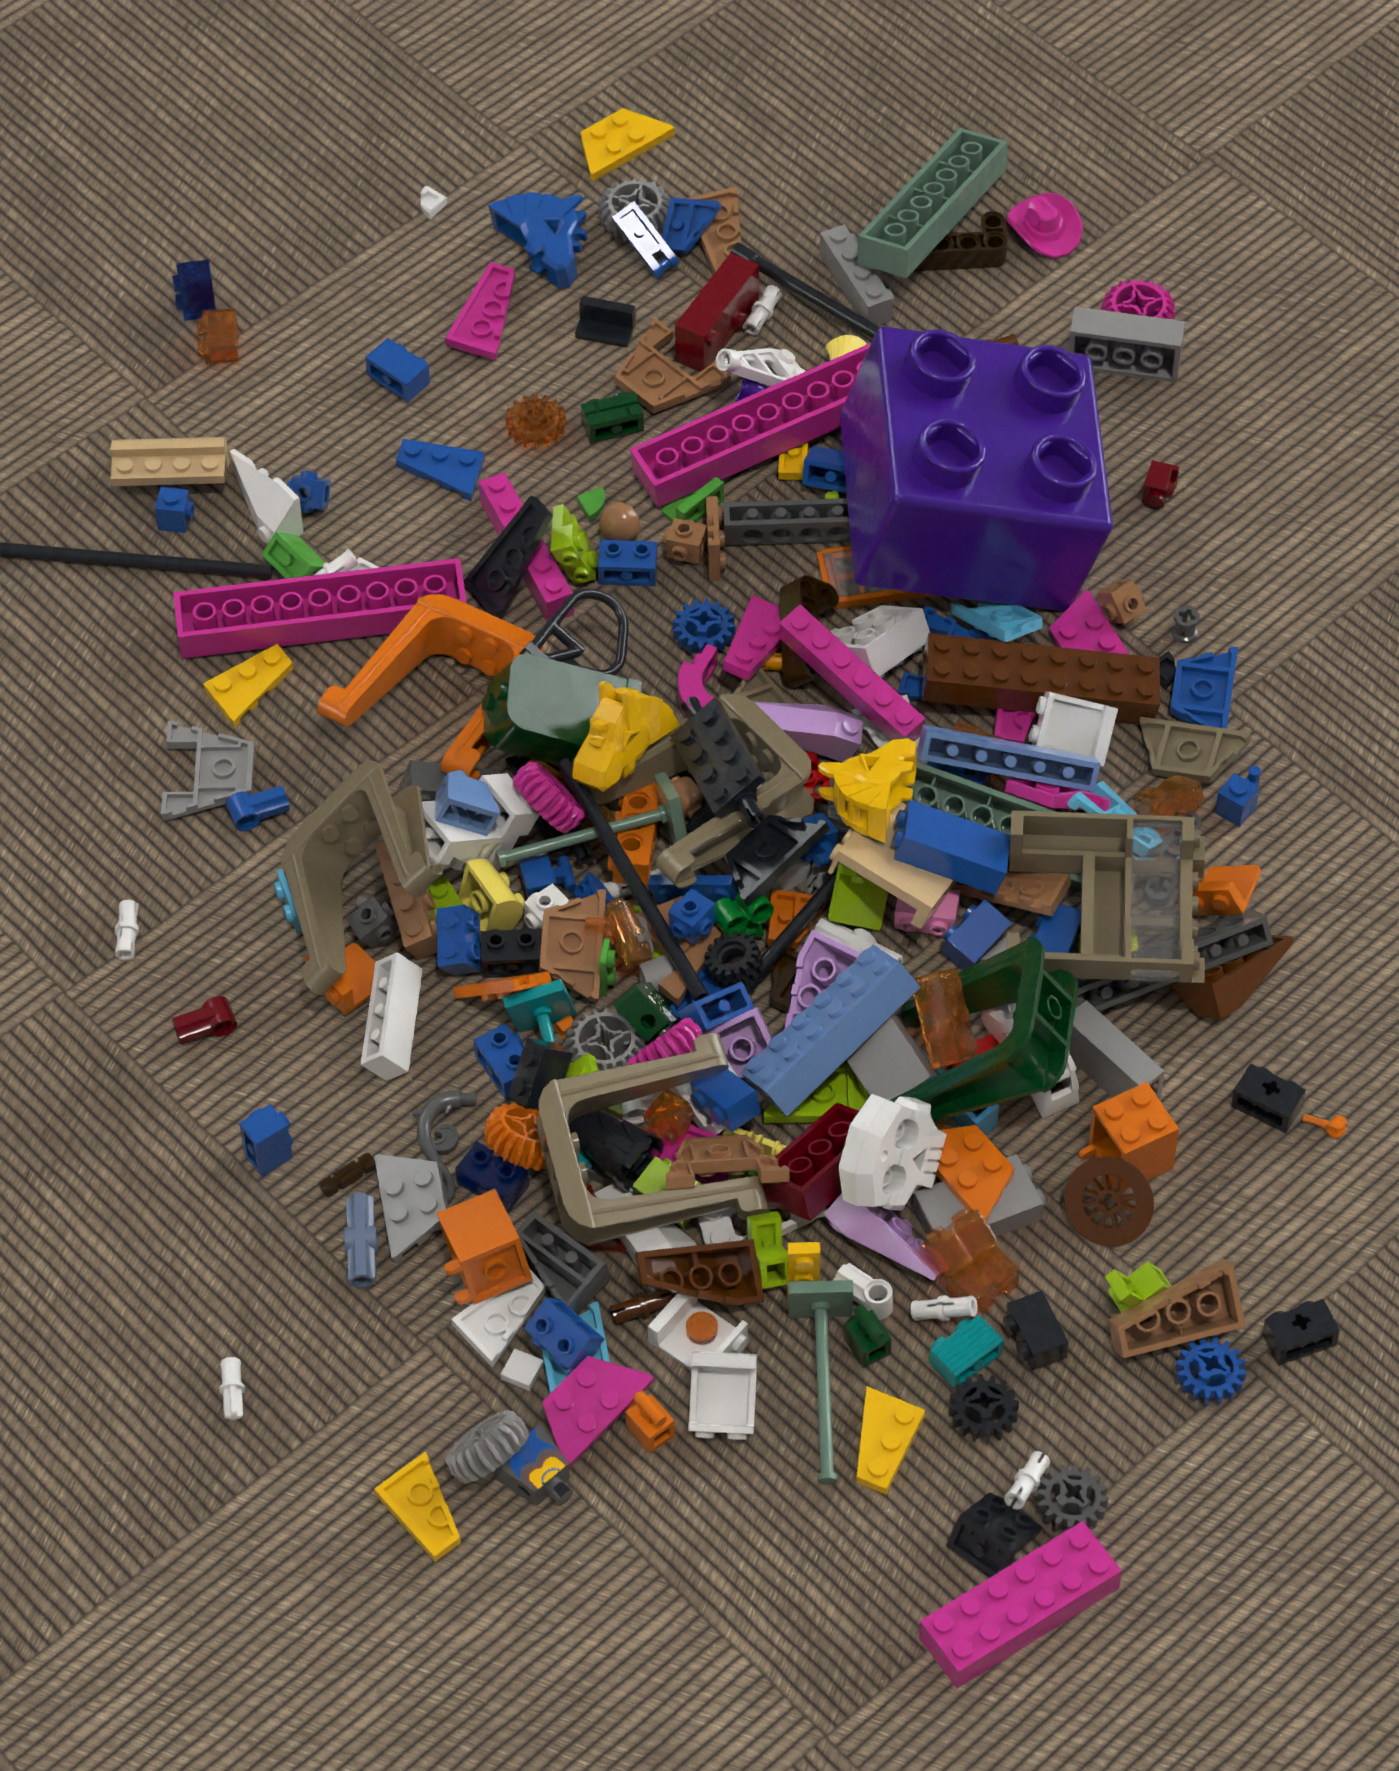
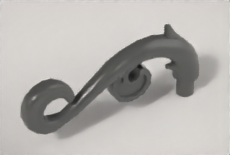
M461 1090L440 1093L428 1101L426 1105L412 1113L413 1116H419L417 1136L423 1154L429 1161H435L441 1167L442 1177L446 1183L447 1205L455 1198V1182L439 1154H449L454 1151L459 1143V1134L452 1125L442 1124L435 1129V1135L441 1137V1139L434 1140L431 1136V1128L436 1117L443 1111H445V1114H448L453 1108H461V1105L477 1104L476 1093H461Z

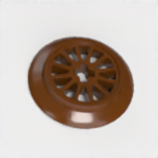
M1115 1157L1091 1159L1080 1165L1072 1173L1065 1188L1064 1204L1071 1224L1084 1238L1093 1243L1103 1246H1120L1130 1243L1147 1229L1152 1219L1154 1198L1150 1184L1139 1169L1125 1160ZM1108 1175L1115 1176L1112 1187ZM1102 1176L1104 1187L1096 1177ZM1121 1178L1124 1181H1126L1127 1184L1123 1186L1121 1189H1118V1183ZM1091 1183L1097 1191L1088 1189V1184ZM1128 1187L1132 1188L1134 1194H1122ZM1109 1193L1112 1194V1199L1117 1200V1203L1112 1208L1108 1207V1202L1103 1201V1198ZM1085 1195L1093 1197L1096 1200L1086 1201ZM1135 1199L1136 1206L1124 1201ZM1097 1206L1098 1209L1090 1213L1087 1207ZM1123 1209L1133 1212L1132 1218ZM1099 1212L1103 1213L1101 1222L1094 1218ZM1117 1214L1125 1223L1121 1225L1118 1223ZM1108 1215L1111 1217L1112 1225L1106 1224Z

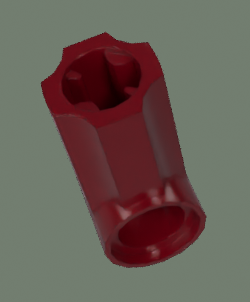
M224 996L212 997L204 1002L202 1008L172 1018L177 1038L181 1044L209 1034H213L216 1037L226 1036L232 1033L238 1025L228 999Z

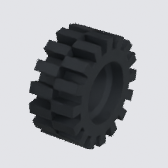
M733 931L731 937H729L728 933L722 934L724 939L720 940L717 937L714 939L715 946L709 944L707 947L709 952H705L706 966L712 980L719 987L724 985L725 988H728L739 982H743L747 987L750 985L749 979L756 981L758 978L757 973H762L763 970L761 965H764V961L757 942H755L752 936L748 937V934L744 932L739 936L738 931ZM734 956H744L740 962L734 965H724L728 959Z

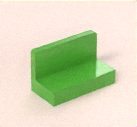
M715 477L699 490L670 502L662 508V515L671 522H673L674 518L698 522L706 516V497L717 496L718 506L725 501L724 482Z
M275 532L262 553V556L286 579L312 576L315 571L321 570V565L325 563L299 536Z

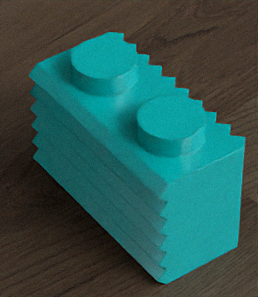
M978 1314L972 1320L968 1318L962 1320L956 1326L954 1333L949 1337H939L930 1347L929 1363L956 1389L957 1384L962 1385L967 1377L972 1378L983 1367L991 1364L993 1360L1002 1355L1004 1340Z

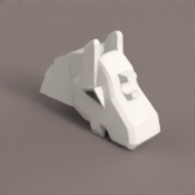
M1016 1003L982 1011V1022L989 1034H993L999 1043H1002L1012 1030L1013 1012L1016 1009ZM1070 1054L1064 1074L1058 1081H1061L1065 1089L1051 1094L1050 1089L1046 1093L1039 1092L1031 1095L1042 1118L1079 1103V1084L1075 1072L1077 1069Z

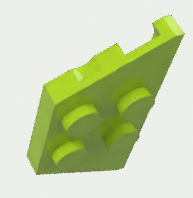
M842 1063L788 1116L771 1104L764 1111V1123L815 1122L836 1103L860 1111L870 1095L850 1065Z

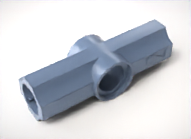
M354 1193L346 1198L347 1227L344 1228L345 1253L348 1256V1282L350 1286H354L357 1289H366L376 1284L375 1254H378L377 1227L374 1226L373 1196H369L366 1193Z

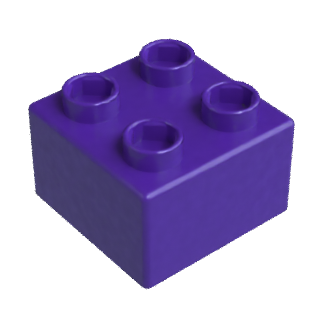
M880 327L873 337L840 412L855 582L861 586L1066 611L1074 603L1113 529L1093 366L1090 357L1084 354L1070 353L1063 348L1053 345L1027 347L963 338L941 329L920 332Z

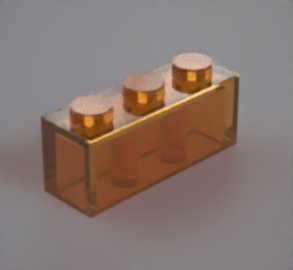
M957 968L936 971L914 978L920 986L913 995L932 1070L958 1065L978 1056L977 1043L973 1036L969 1011L966 1007L962 982Z

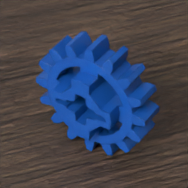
M709 598L704 600V604H700L697 599H694L693 606L685 603L683 604V611H676V619H673L674 640H679L680 648L687 645L688 653L690 654L694 650H698V653L701 654L707 644L724 651L725 643L731 644L732 635H735L734 615H729L728 607L720 609V601H716L712 605L709 604Z
M1217 1337L1212 1339V1343H1207L1205 1338H1201L1198 1346L1191 1341L1188 1344V1351H1180V1357L1177 1360L1175 1370L1177 1371L1176 1381L1177 1383H1183V1393L1193 1392V1401L1203 1397L1204 1405H1208L1210 1399H1215L1216 1403L1221 1405L1223 1396L1231 1401L1234 1397V1391L1241 1392L1243 1381H1245L1246 1371L1244 1370L1245 1359H1238L1239 1349L1229 1350V1341L1219 1345Z

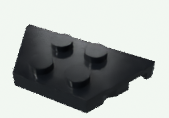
M768 815L763 823H759L760 826L749 832L726 854L735 882L738 885L740 896L747 907L830 830L826 821L818 820L817 824L805 823L803 818H783L782 816Z

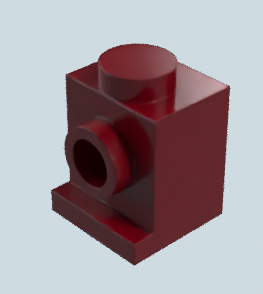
M1152 460L1143 485L1142 503L1164 508L1167 497L1172 498L1174 490L1177 488L1180 466Z

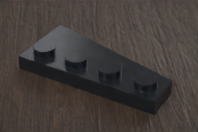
M530 495L464 579L465 586L491 615L500 619L503 618L553 518V514L535 496Z

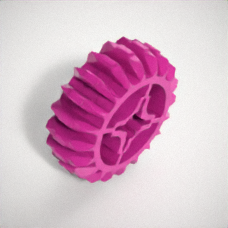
M1142 277L1138 282H1134L1130 278L1128 283L1120 281L1118 286H1111L1109 292L1105 294L1103 304L1101 305V310L1164 319H1175L1176 314L1174 298H1171L1170 291H1164L1162 284L1155 286L1153 280L1148 283L1144 282Z
M529 761L513 777L514 786L522 797L543 819L560 832L569 833L585 817L583 808L569 790L537 762Z
M684 1018L627 1061L626 1066L691 1053L694 1048L695 1038L703 1035L702 1030L691 1018Z

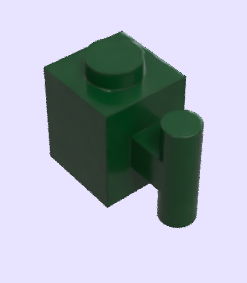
M863 1304L858 1305L853 1310L855 1315L844 1323V1340L861 1366L865 1368L891 1355L892 1339L873 1310L868 1311Z

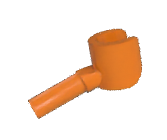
M570 1015L554 1023L555 1030L562 1039L566 1038L567 1029H572L573 1018Z
M1304 1114L1302 1119L1304 1122L1325 1129L1327 1134L1334 1139L1341 1137L1348 1129L1345 1126L1347 1119L1339 1114L1335 1115L1331 1121Z

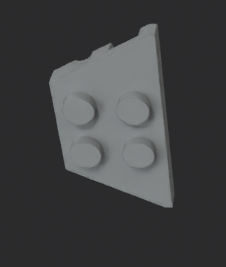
M378 1154L374 1158L391 1258L396 1264L404 1259L402 1255L417 1243L420 1246L429 1239L434 1231L441 1229L437 1212L447 1209L448 1205L441 1167L437 1162Z

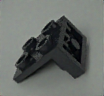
M988 1493L959 1515L946 1546L992 1577L1010 1566L1017 1551L1039 1535L1043 1527L1036 1523L1031 1516L1013 1509L1011 1505L1008 1506L1002 1497Z

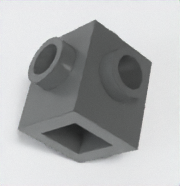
M375 896L362 902L359 908L346 918L358 938L373 949L382 942L389 940L399 929L392 904L387 900L382 902Z

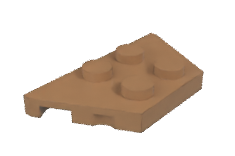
M600 889L596 891V894L582 899L580 897L575 898L562 906L556 905L545 909L542 922L539 971H550L552 979L555 981L561 979L567 988L595 1003H598L599 961L603 944L606 889Z

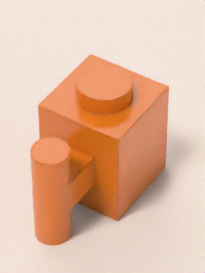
M640 1390L633 1396L634 1402L625 1411L626 1428L651 1454L675 1436V1420L652 1394L647 1396L643 1390Z

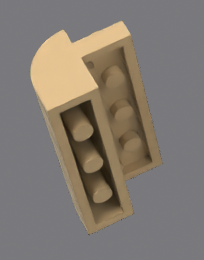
M226 437L112 440L111 442L112 486L225 483V476H228L229 452Z

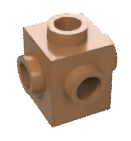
M674 518L671 528H666L663 536V545H666L667 557L677 561L700 564L707 545V525L695 523L691 520Z
M1118 579L1097 592L1102 604V612L1110 623L1123 624V626L1130 625L1139 619L1138 615L1147 610L1143 602L1144 596L1140 589L1136 587L1133 579Z

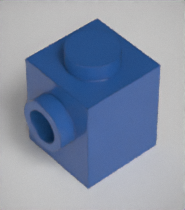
M168 487L160 488L155 506L158 530L186 533L189 520L194 515V502H190L189 490Z

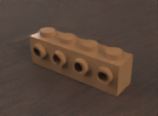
M385 841L376 844V851L404 948L418 960L437 953V917L434 911L436 905L432 895L429 893V890L424 891L419 897L408 893L399 881Z

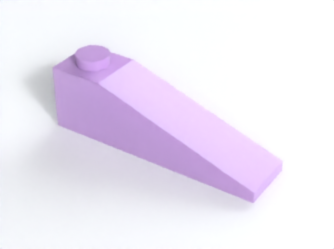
M812 929L797 958L796 977L792 985V998L789 1013L786 1017L785 1028L791 1024L792 1019L797 1014L802 1013L813 1002L819 993L825 991L836 980L838 974L847 970L858 959L860 952Z

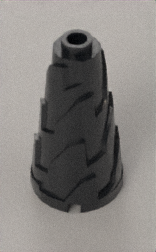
M603 1109L582 1115L569 1124L570 1133H577L580 1149L593 1159L597 1166L615 1181L616 1185L627 1192H630V1187L633 1188L632 1185L654 1159L653 1154L655 1150L661 1154L663 1152L664 1143L661 1138L653 1133H648L625 1119L622 1121Z

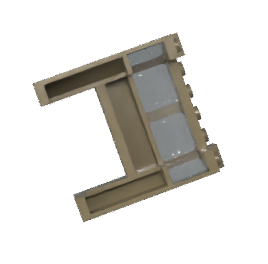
M1012 810L1009 871L1082 874L1080 953L1045 952L1043 969L1047 973L1062 969L1071 972L1075 978L1204 983L1205 958H1200L1198 945H1194V939L1198 938V921L1192 920V914H1198V896H1192L1193 890H1198V878H1203L1205 836H1200V829H1194V817ZM1007 932V949L1019 944L1020 933Z

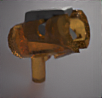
M623 898L615 899L606 904L607 909L603 912L605 918H585V929L603 930L609 937H613L615 942L613 948L622 960L625 969L638 967L640 963L649 961L653 957L654 948L646 918L636 915L630 901H624Z

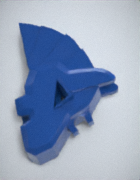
M527 192V194L505 197L506 199L488 205L493 228L525 247L524 249L532 260L529 265L530 270L538 275L547 270L546 280L560 289L568 288L572 285L577 277L575 253H581L582 245L579 241H587L588 239L587 232L579 228V225L587 217L584 210L575 211L577 206L583 201L582 195H571L561 199L546 193L543 195Z

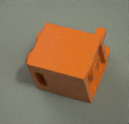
M1145 1082L1093 1106L1089 1144L1081 1149L1078 1155L1082 1160H1086L1094 1155L1096 1158L1115 1157L1125 1160L1139 1169L1147 1180H1150L1174 1168L1179 1128L1148 1082ZM1108 1175L1110 1178V1185L1112 1187L1115 1176ZM1120 1178L1117 1188L1121 1189L1127 1184L1126 1181Z
M495 1189L437 1212L450 1255L453 1259L444 1266L446 1274L454 1275L459 1273L466 1289L455 1294L454 1298L457 1304L463 1305L473 1301L475 1305L533 1281L520 1238Z

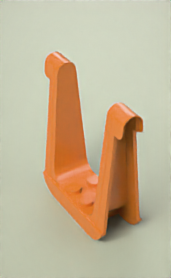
M430 594L420 597L413 608L345 689L339 686H330L318 703L317 713L342 726L349 727L416 666L431 655H448L457 659L462 664H468L481 670L488 676L495 677L514 658L520 655L519 652L533 640L535 635L453 597L442 594ZM542 646L541 649H540L543 653H544V646ZM482 704L445 753L440 767L443 773L447 774L456 770H462L467 774V777L476 780L480 777L479 771L474 766L492 746L484 734L485 710L482 709Z

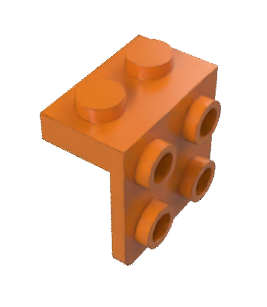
M1259 866L1210 867L1203 881L1198 882V890H1193L1192 896H1198V914H1192V916L1244 914L1261 874Z
M351 943L345 947L346 972L324 993L327 1000L332 1005H335L345 1016L371 997L376 962L357 943ZM309 955L305 957V963L310 959Z

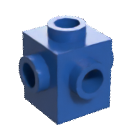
M301 471V475L292 476V479L288 481L287 486L299 497L301 512L313 513L314 509L322 510L328 507L331 479L319 478L317 472Z
M690 889L680 901H675L669 909L668 915L672 933L677 938L685 939L695 945L702 936L705 937L710 933L713 924L716 922L715 902Z

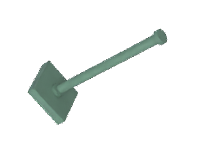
M666 772L654 774L659 800L658 809L609 822L614 833L661 821L673 844L687 836L680 796ZM594 827L507 851L499 849L496 850V856L499 866L502 868L507 866L506 863L593 840L599 838Z
M853 1280L789 1282L788 1318H815L821 1473L818 1474V1483L824 1485L837 1482V1474L834 1472L828 1317H852Z

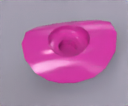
M1043 193L1032 196L1011 208L1006 216L1012 228L1039 254L1055 259L1069 255L1080 244L1083 230L1080 214L1065 196L1058 193Z

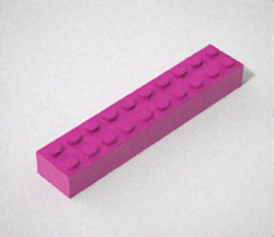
M871 343L630 448L634 473L657 508L699 490L715 477L722 480L841 427L840 412Z
M456 558L173 592L181 659L265 649L275 644L282 647L390 634L420 597L430 594H442L467 604L461 560Z

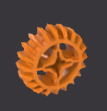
M512 1102L511 1105L502 1104L501 1107H495L484 1126L485 1135L483 1140L487 1143V1148L494 1150L495 1156H501L504 1158V1162L509 1161L514 1166H523L526 1170L530 1167L536 1171H539L541 1168L547 1169L537 1133L539 1110L537 1108L525 1107L524 1105L520 1106L515 1102Z

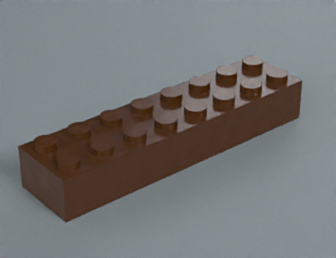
M928 633L923 652L922 701L1036 713L1039 697L1044 696L1045 691L1117 708L1118 712L1115 719L1117 722L1140 724V717L1156 718L1160 706V659L1157 657Z

